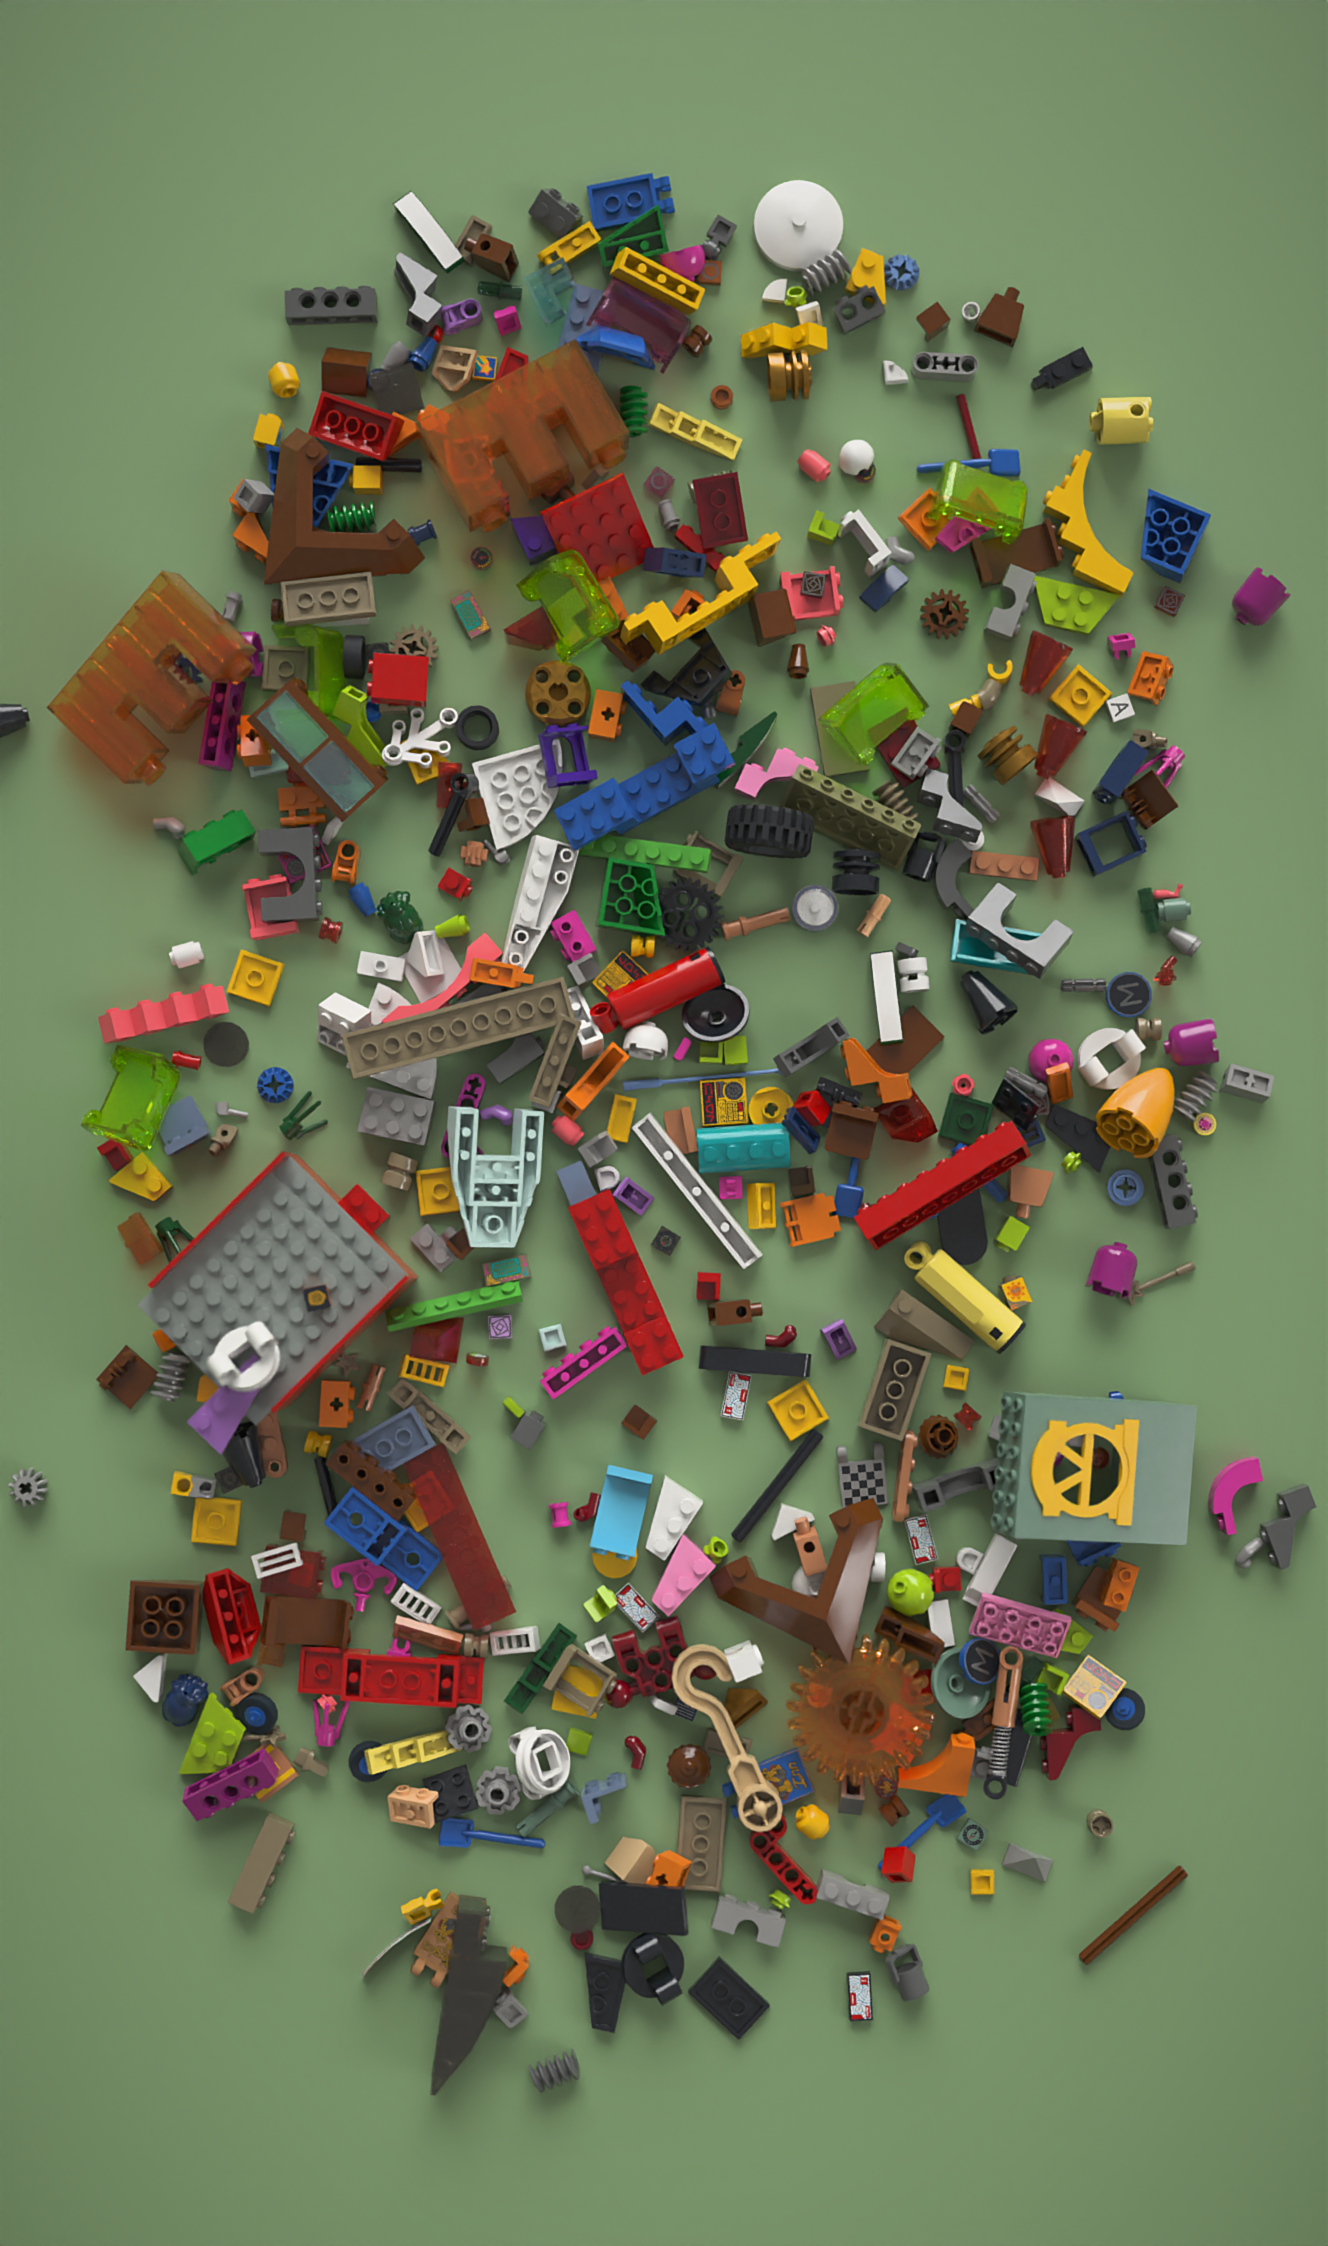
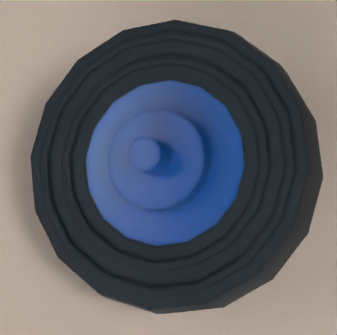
M1123 1688L1104 1715L1114 1728L1131 1730L1138 1727L1143 1721L1145 1704L1141 1696L1135 1691Z
M253 1693L247 1695L239 1703L237 1719L248 1732L260 1735L267 1733L274 1727L278 1719V1710L275 1703L264 1694Z
M373 1740L364 1741L356 1745L349 1755V1769L352 1775L359 1781L374 1782L387 1773L388 1770L376 1774L368 1773L364 1751L382 1746L380 1742Z

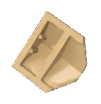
M441 345L432 375L446 390L457 392L469 381L478 351Z
M622 1837L606 1859L605 1864L627 1883L646 1884L647 1879L652 1875L655 1868L653 1867V1862L656 1858L654 1848L642 1839Z

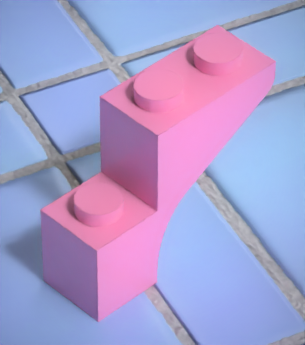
M778 748L767 773L763 771V767L755 763H751V765L745 764L734 792L755 801L760 790L767 784L775 781L791 780L799 764L816 772L819 767L810 758L804 757L801 759L796 757V753L790 749L783 748L781 750Z

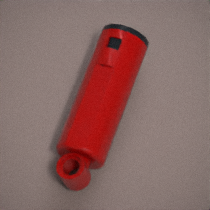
M707 946L608 993V1002L594 1005L589 1013L601 1034L612 1032L617 1028L618 1023L622 1030H627L726 981L717 959L710 947Z

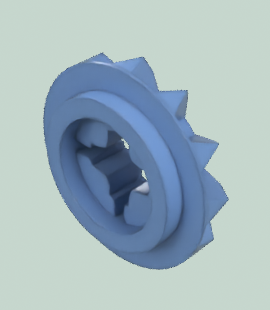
M898 253L896 256L890 257L884 266L885 281L893 289L907 290L914 286L918 280L919 267L916 264V260L910 258L908 254L900 255ZM905 265V272L907 274L904 273L898 279L899 275L896 269H900L901 266Z
M1132 1170L1116 1171L1109 1178L1107 1184L1108 1196L1114 1203L1119 1205H1132L1143 1194V1181ZM1126 1178L1127 1185L1134 1187V1189L1128 1190L1124 1198L1123 1190L1116 1188V1186L1123 1185Z

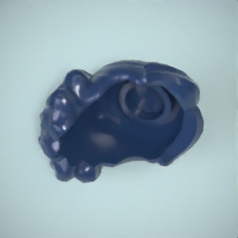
M182 1674L178 1676V1679L173 1680L171 1683L172 1689L162 1702L164 1719L172 1722L176 1727L190 1724L195 1719L201 1702H204L209 1697L207 1691L208 1683L202 1681L198 1676L194 1677L192 1674Z

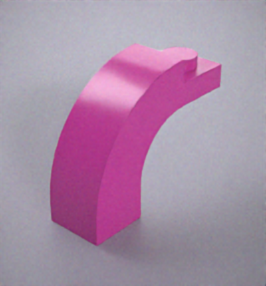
M1252 1456L1230 1463L1219 1472L1211 1485L1208 1497L1209 1512L1212 1514L1219 1513V1516L1216 1517L1217 1526L1226 1535L1236 1534L1232 1513V1499L1235 1493L1244 1485L1263 1481L1259 1458Z

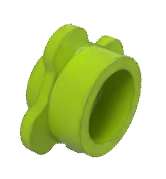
M792 287L787 290V299L784 303L786 306L792 307L803 306L807 303L805 299L808 297V293L802 287Z
M1072 1151L1065 1157L1061 1166L1065 1168L1066 1174L1071 1171L1075 1172L1082 1163L1080 1161L1082 1158L1080 1153L1075 1154Z
M713 1536L710 1538V1543L703 1547V1552L709 1555L715 1564H719L722 1561L721 1558L728 1553V1547L723 1540Z
M776 1889L773 1894L768 1895L772 1899L770 1903L780 1910H783V1908L790 1909L788 1904L791 1899L781 1891Z

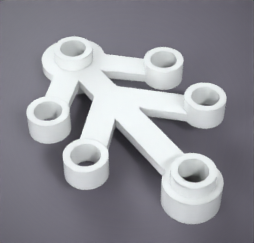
M414 708L410 713L411 726L408 740L401 745V735L405 733L406 725L402 720H395L392 723L393 735L391 744H388L382 751L384 762L388 765L396 766L406 761L419 763L422 768L431 767L432 756L429 753H409L408 751L413 748L437 751L440 756H448L451 752V746L447 741L435 742L428 741L427 739L444 728L456 726L458 714L452 708L443 709L440 712V720L419 732L420 723L424 720V712L420 708ZM420 714L421 717L415 718L414 715ZM448 718H450V719H452L453 721H451V722H446L445 720L448 719ZM396 726H402V727H403V728L400 729V730L395 729ZM441 747L448 748L446 751L440 750ZM391 754H396V755H398L397 757H394V758L390 757ZM424 758L429 759L427 763H424L421 760Z

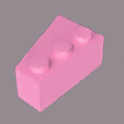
M685 1533L678 1540L652 1595V1602L668 1617L716 1567L712 1559L704 1554L703 1550Z

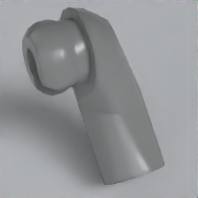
M897 536L886 539L887 546L892 552L890 557L893 561L902 565H907L914 561L912 551L899 547Z

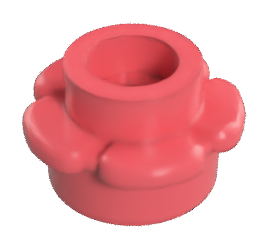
M822 625V628L816 632L820 643L824 647L830 644L833 646L835 644L834 639H836L834 630L830 626Z
M960 1074L952 1082L955 1094L963 1096L970 1095L975 1086L973 1079L969 1078V1075Z
M321 1694L322 1696L317 1702L323 1710L325 1704L328 1703L329 1714L332 1711L336 1712L334 1707L337 1703L329 1694L326 1696Z

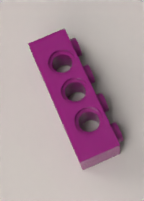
M213 674L198 764L210 769L232 771L238 736L237 725L240 724L246 682L233 676Z
M264 1748L186 1787L182 1801L196 1821L209 1818L215 1812L223 1808H230L235 1802L243 1798H250L255 1792L273 1786L277 1782L279 1768Z

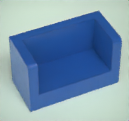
M1062 1554L1039 1555V1560L1042 1561L1043 1596H1041V1601L1044 1604H1068L1066 1557Z

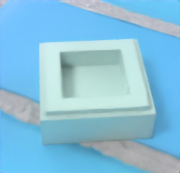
M561 1323L539 1329L544 1351L567 1346Z

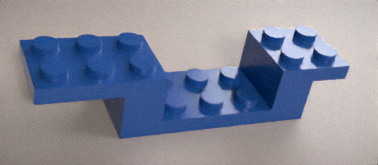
M715 723L674 744L677 750L676 753L625 781L618 783L614 778H611L554 809L573 850L576 851L613 830L622 835L720 782L717 774L735 765V762Z

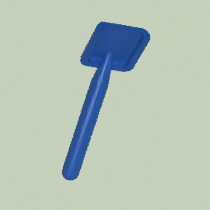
M990 449L988 451V459L920 464L917 466V472L923 474L989 466L992 476L1018 477L1020 475L1019 451L1015 449Z
M851 1157L848 1184L841 1183L837 1186L834 1201L836 1211L832 1212L834 1215L854 1218L858 1215V1211L861 1210L864 1189L855 1186L860 1159Z
M942 1795L927 1806L926 1811L931 1817L920 1824L897 1847L906 1846L909 1849L935 1822L940 1827L948 1826L967 1812L965 1806L955 1795ZM883 1860L878 1864V1868L881 1871L883 1866Z
M449 1818L441 1822L440 1846L467 1848L471 1845L472 1838L534 1848H543L545 1846V1841L539 1838L473 1830L474 1822L470 1819Z

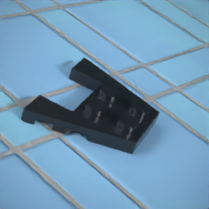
M706 628L688 638L689 641L700 649L671 681H668L653 670L640 684L641 687L651 693L672 699L679 697L681 701L685 699L689 704L703 707L733 675Z

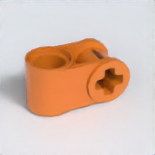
M345 840L339 844L332 869L331 881L340 880L349 882L350 885H355L361 850L353 841ZM347 846H354L355 852L351 857H345L344 849Z

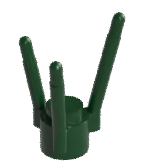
M312 1091L306 1093L291 1113L283 1119L284 1123L279 1126L282 1133L289 1140H292L294 1137L299 1139L303 1135L328 1123L327 1120H323L300 1130L303 1128L301 1121L321 1105V1101H317L298 1118L294 1117L312 1095Z
M167 1217L155 1225L158 1231L156 1234L162 1243L169 1263L173 1258L166 1241H170L177 1254L181 1252L174 1239L178 1234L176 1230H179L190 1242L194 1239L181 1226L178 1220L173 1222L171 1217Z

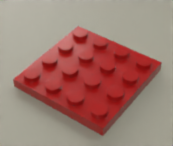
M623 473L540 512L572 587L580 586L584 592L589 590L591 585L608 577L614 578L644 563L645 549L654 548Z

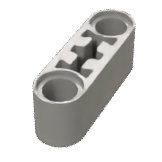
M920 352L914 357L911 372L915 378L920 380L969 382L975 377L979 364L976 357L969 354ZM923 362L928 368L920 369L917 363ZM942 364L946 365L947 370L943 369ZM969 365L972 371L966 372L962 369V366Z

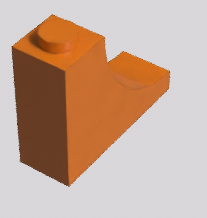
M951 1733L946 1747L933 1760L915 1767H898L897 1786L899 1788L966 1797L975 1754L974 1737L964 1733Z

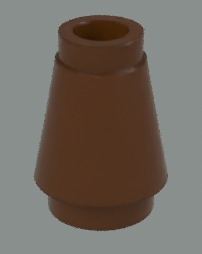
M804 644L792 645L787 667L790 678L804 679L807 677L809 665Z

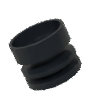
M846 849L833 853V859L841 861L833 863V868L843 871V873L832 876L831 892L856 896L876 895L879 893L880 878L870 875V872L880 870V865L874 863L880 861L881 854L865 849Z

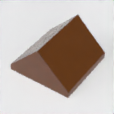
M327 347L321 361V391L366 398L368 389L367 379L370 373L372 353Z
M787 589L753 594L748 602V608L758 647L797 633Z

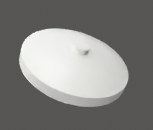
M789 181L774 187L762 198L755 213L754 237L758 248L768 261L784 270L801 272L803 268L809 269L812 263L817 265V260H824L828 254L832 256V252L837 250L842 238L843 217L837 201L827 190L812 182Z

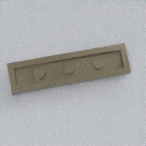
M560 1014L528 1100L546 1107L551 1106L582 1021Z

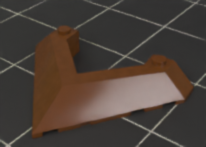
M296 428L280 445L264 585L371 572L372 577L386 576L387 574H410L425 560V557L410 534L395 519L391 520L378 534L313 531V476L329 462V452L313 436Z
M874 1498L848 1505L829 1515L838 1538L816 1599L761 1579L751 1558L746 1555L723 1566L709 1577L718 1598L850 1665L852 1650L860 1623L859 1620L870 1580V1572L878 1545L879 1533L883 1523V1517Z

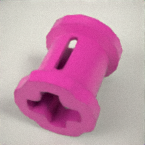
M568 1502L548 1505L549 1509H551L553 1521L551 1528L571 1525L567 1513Z

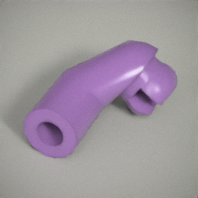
M501 1105L480 1110L483 1121L495 1117L504 1126H509L513 1123L512 1112Z

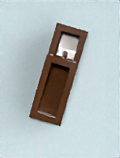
M884 1606L874 1632L894 1640V1646L937 1664L945 1642L912 1618L891 1607Z

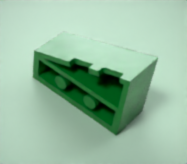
M659 205L649 209L597 243L601 267L612 266L617 254L626 247L644 257L669 252Z
M243 809L237 812L231 810L223 815V819L217 822L211 820L203 826V829L197 832L192 830L186 833L182 839L179 855L193 876L198 873L197 868L207 862L211 865L216 862L215 858L226 852L231 853L254 839L256 831Z

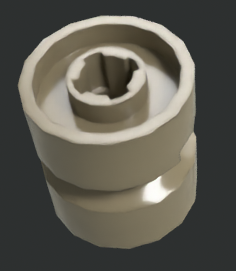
M391 1152L387 1162L390 1169L385 1170L381 1182L409 1191L412 1183L410 1174L415 1173L419 1161Z

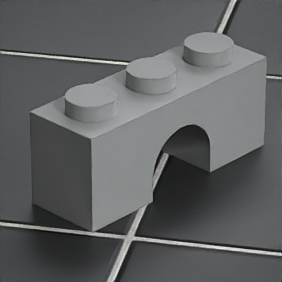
M1012 564L1007 567L999 589L1011 596L1012 606L1009 609H1000L994 606L988 616L983 629L984 632L1007 641L1012 636L1016 637L1020 628V623H1017L1020 614H1025L1029 604L1026 602L1028 593H1033L1037 581H1034L1035 573Z
M824 1869L821 1870L816 1885V1898L883 1920L889 1901V1895L886 1890L866 1883L865 1886L856 1885L847 1881L842 1875Z
M729 1894L718 1896L711 1920L713 1929L734 1935L736 1926L740 1921L752 1920L757 1925L756 1941L779 1947L786 1923L785 1915L782 1914L781 1910L769 1907V1910L761 1908L760 1904L753 1901L744 1903L738 1901L737 1897Z

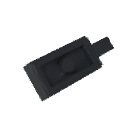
M1081 347L1044 366L1039 370L1040 375L1032 379L1031 385L1034 391L1044 386H1047L1048 389H1054L1091 370L1093 364L1084 347Z

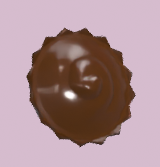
M931 1415L919 1427V1445L922 1446L923 1452L927 1453L929 1457H935L937 1460L946 1458L957 1447L959 1439L957 1429L954 1423L947 1417Z
M691 1743L681 1745L679 1748L674 1749L673 1753L669 1756V1762L667 1763L668 1775L671 1776L672 1782L677 1783L679 1787H686L687 1789L691 1787L697 1788L700 1784L705 1783L706 1778L710 1776L709 1771L712 1768L710 1764L711 1758L707 1756L706 1750L701 1749L699 1745L694 1746Z

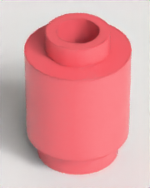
M809 449L800 456L797 462L800 465V469L815 482L825 481L831 473V464L817 452Z
M559 1114L551 1123V1126L554 1127L551 1132L566 1145L570 1144L572 1147L585 1134L581 1130L582 1127L575 1121H571L566 1115L562 1117Z

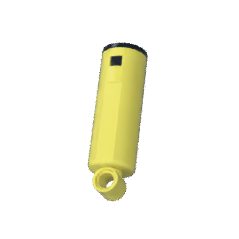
M917 1241L907 1250L904 1257L906 1265L911 1269L919 1270L914 1277L915 1281L995 1352L1001 1354L1022 1332L1026 1323L942 1249L937 1250L932 1255L928 1244ZM913 1252L920 1253L923 1259L916 1258Z

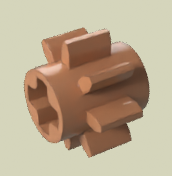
M467 841V847L461 846L460 859H465L464 865L481 867V862H487L488 850L483 849L484 844L481 842Z

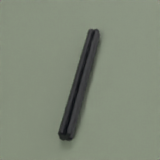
M813 1429L733 1530L731 1536L736 1541L741 1543L820 1443L823 1439V1435Z

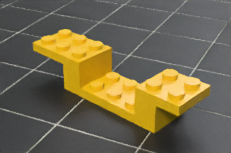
M774 532L771 535L766 533L757 540L758 543L750 546L748 544L740 549L739 554L735 557L728 556L719 563L720 566L714 579L721 593L715 597L716 600L708 603L706 601L702 603L693 614L686 613L677 620L678 623L663 600L655 603V601L651 602L638 615L633 613L624 620L625 623L620 635L624 644L644 633L659 656L748 602L758 587V583L749 569L776 553L781 541L778 533Z

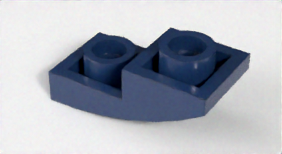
M892 565L868 586L859 599L876 613L890 602L891 597L907 585L909 578Z

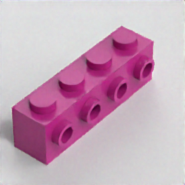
M609 1326L605 1327L597 1333L599 1338L594 1342L590 1339L579 1346L581 1351L573 1356L572 1353H569L560 1360L562 1365L555 1369L551 1366L542 1373L544 1378L540 1382L553 1400L628 1346L615 1326L611 1329Z

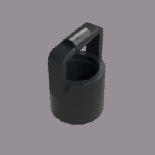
M918 832L907 853L908 857L902 874L914 880L929 883L936 862L940 861L946 840L936 833ZM919 838L925 841L938 842L935 852L918 848Z

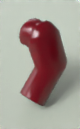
M787 1325L784 1332L779 1336L766 1335L765 1346L787 1347L797 1337L796 1328L793 1325Z
M590 1492L588 1504L575 1509L573 1513L575 1520L585 1522L595 1517L598 1512L601 1494Z
M630 1735L626 1737L624 1744L634 1755L631 1767L642 1770L646 1747L640 1738Z

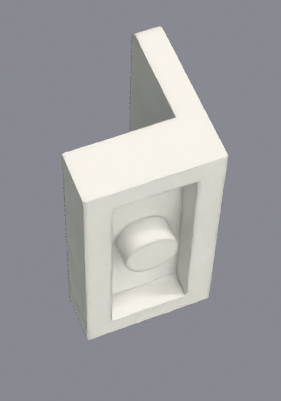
M948 1599L933 1600L931 1606L926 1610L928 1629L945 1642L944 1647L954 1646Z

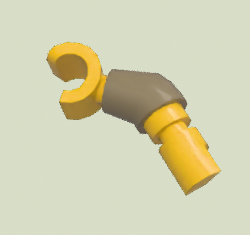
M1008 660L1005 663L1006 672L1003 674L995 673L993 665L989 663L987 669L989 679L985 681L980 690L976 691L975 695L970 696L969 700L965 698L949 704L952 715H956L963 701L983 711L992 708L997 703L1001 685L1007 683L1011 678L1012 662Z

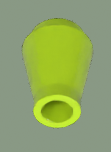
M458 914L440 925H436L435 932L439 939L465 936L466 933L470 932V926L467 917Z

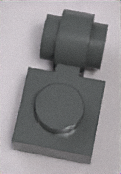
M720 215L716 216L706 234V237L711 240H705L702 244L705 259L717 260L721 252V248L718 247L719 244L726 248L737 229L736 224Z

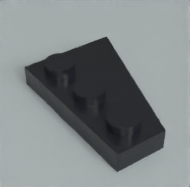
M1053 1104L1045 1126L1077 1154L1080 1153L1082 1159L1087 1161L1099 1173L1111 1146L1098 1134L1096 1130L1097 1122Z
M585 1952L592 2028L615 2033L626 1983L621 1972V1960Z

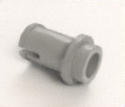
M667 499L659 502L657 506L664 521L663 527H666L667 530L679 527L680 519L676 517L671 500Z
M229 591L228 595H225L227 600L221 617L235 622L239 604L243 603V600H241V594Z

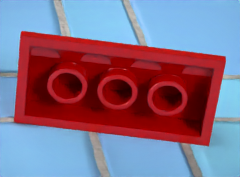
M322 391L308 434L369 457L385 461L397 442L405 420Z

